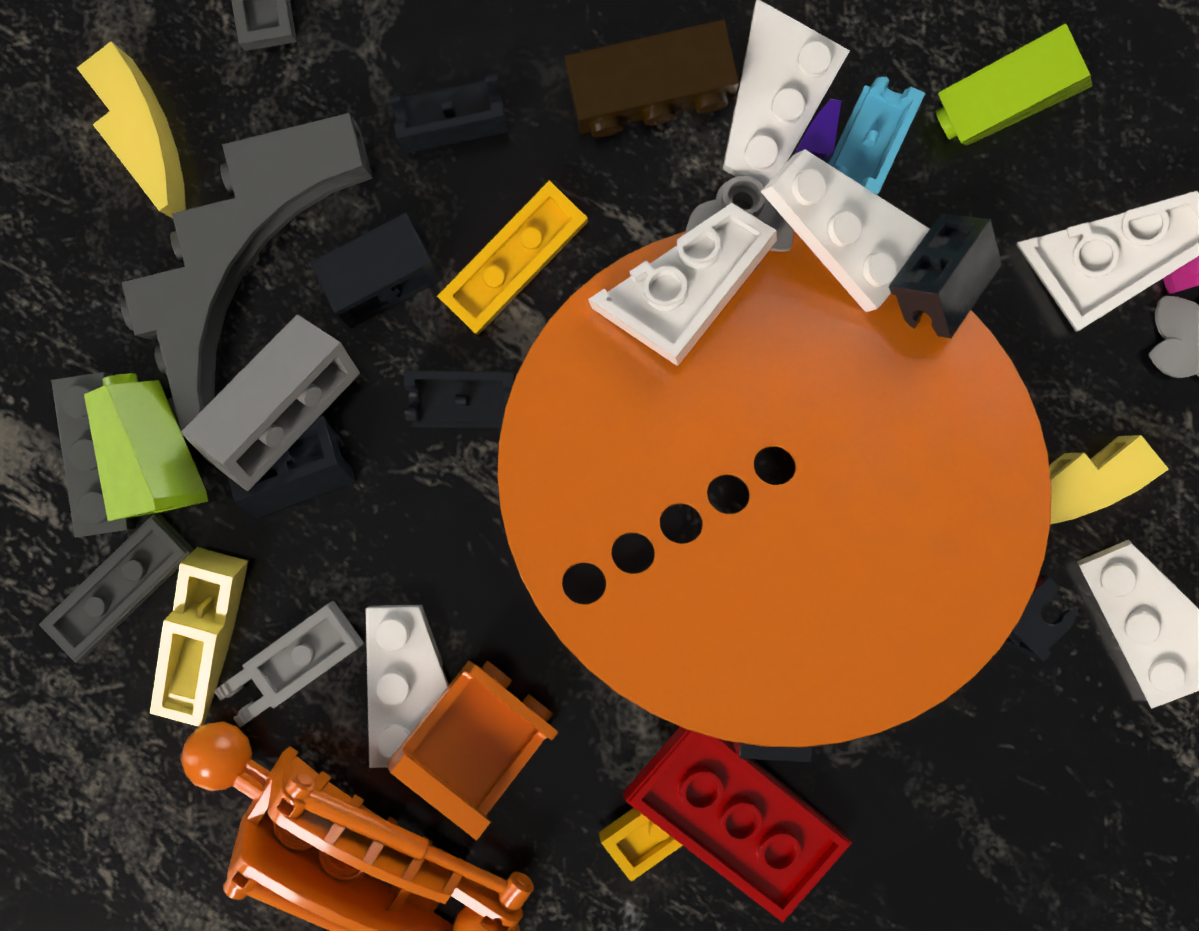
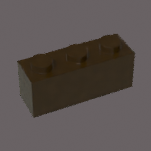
M725 19L564 56L566 75L579 133L591 132L593 137H606L623 130V124L644 120V124L649 126L666 123L676 117V112L696 108L699 114L721 110L728 105L729 100L734 99L739 85Z

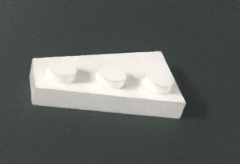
M756 0L723 170L735 177L751 176L765 187L787 163L850 50L761 0Z
M806 149L794 154L761 190L766 199L865 312L878 309L891 294L889 285L930 230Z
M1194 191L1094 222L1083 223L1069 227L1066 230L1017 242L1016 245L1077 332L1199 256V193Z
M731 203L677 239V246L650 264L646 260L630 271L631 277L607 292L604 288L589 298V303L593 310L678 366L775 244L777 232L774 228Z
M1129 540L1077 561L1151 709L1199 691V608Z
M422 605L368 606L366 608L369 768L388 767L386 763L449 686L442 667L443 662Z

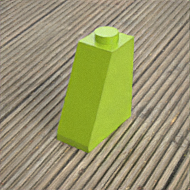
M1065 23L939 92L938 95L943 107L935 112L947 138L950 140L958 136L960 142L967 146L1092 87L1091 75Z
M134 373L113 375L102 379V387L84 394L108 521L155 514L208 502L206 489L159 380L138 382L137 375Z

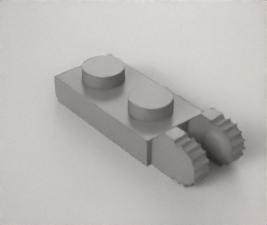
M332 601L243 664L244 669L219 686L214 692L221 701L243 689V685L251 679L254 681L264 696L256 702L252 701L247 704L233 718L238 726L242 727L271 706L273 709L358 649L364 642L337 604Z

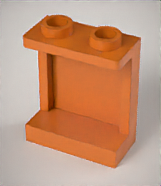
M468 661L386 763L392 775L476 841L491 823L486 816L542 742L547 737L553 740L558 734V731L547 723L553 713L529 694L521 702L506 690L512 680L489 661H486L481 669L471 661Z

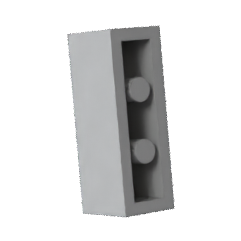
M296 315L197 414L181 433L209 463L246 491H249L352 383L360 372L341 342L304 318Z

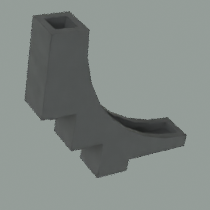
M350 113L222 144L227 163L220 165L221 176L227 192L230 196L235 195V198L172 213L176 231L171 232V244L180 263H184L185 267L122 282L125 299L121 300V312L126 325L130 330L134 331L135 336L159 341V345L155 347V359L161 374L164 377H168L172 393L168 403L181 431L215 398L216 350L226 311L244 273L266 243L300 212L336 191L373 178L361 129Z

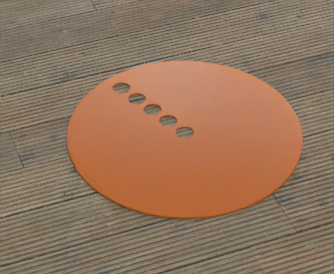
M793 230L791 250L785 252L769 250L756 270L749 275L677 366L593 310L588 299L604 288L607 292L631 277L630 271L646 260L650 264L677 246V239L686 234V231L644 246L597 273L570 296L551 317L532 344L516 375L505 408L499 439L498 486L501 514L508 544L523 583L539 612L561 642L589 671L615 692L649 713L697 733L725 741L763 747H810L842 743L878 734L914 719L946 700L970 681L999 651L1019 622L1036 586L1045 558L1051 523V479L1048 454L1040 421L1028 390L1014 364L983 322L970 310L951 339L939 337L931 325L932 320L930 316L923 311L918 310L921 314V320L916 328H912L902 315L896 295L892 294L887 297L878 309L865 312ZM780 447L790 453L795 462V473L788 482L781 485H771L758 477L754 469V459L762 449ZM722 475H733L740 478L749 490L747 506L734 514H724L717 511L710 504L707 496L708 486L715 478ZM687 504L697 510L702 519V531L695 540L679 544L665 537L660 528V517L669 506ZM638 533L645 536L652 543L655 557L647 570L637 574H630L620 570L615 565L611 554L612 547L615 541L624 534ZM590 563L603 572L606 588L603 595L597 601L591 604H578L566 596L562 587V581L566 571L573 565Z

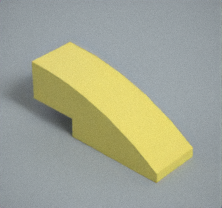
M111 41L77 67L109 109V112L96 121L93 126L157 209L173 218L172 213L186 210L178 151L167 118L151 86L133 59Z
M1141 435L1118 436L1091 459L1085 453H1064L1049 465L1052 489L1050 525L1073 520L1106 508L1142 489L1166 472L1168 467Z
M197 547L180 563L173 611L163 621L150 714L198 727L205 723L233 633L247 570V560Z

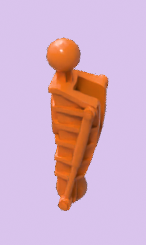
M224 721L210 723L195 729L187 738L183 747L181 762L185 775L195 786L208 791L223 790L233 786L253 799L241 819L227 872V880L223 885V889L228 897L236 900L244 899L246 896L252 897L329 931H520L518 923L523 917L521 907L534 889L532 881L524 873L513 872L505 880L464 861L460 857L457 858L433 846L432 840L397 826L398 821L389 816L385 820L363 806L364 799L356 794L351 798L331 784L329 781L332 777L323 771L318 774L297 757L299 752L291 746L282 752L270 772L251 759L252 750L249 739L237 726ZM376 878H378V879H380V880H382V881H385V882H387V883H390V884H392V886L390 887L389 885H387V884H385V883H383V882L377 880ZM451 896L466 905L457 914L454 924L434 913L439 903L446 904Z

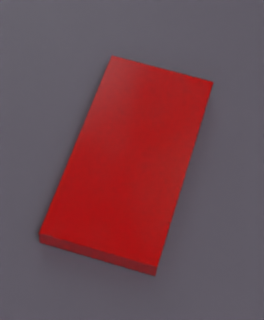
M679 727L622 793L628 804L781 922L785 921L852 844V841L843 831L755 760L740 759L731 741L714 738L683 727Z

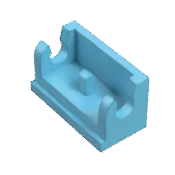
M878 77L870 87L866 85L863 87L834 149V154L828 162L829 165L876 195L886 179L925 95L924 92L913 87L905 89L903 94L893 92L887 88L889 84L887 77Z

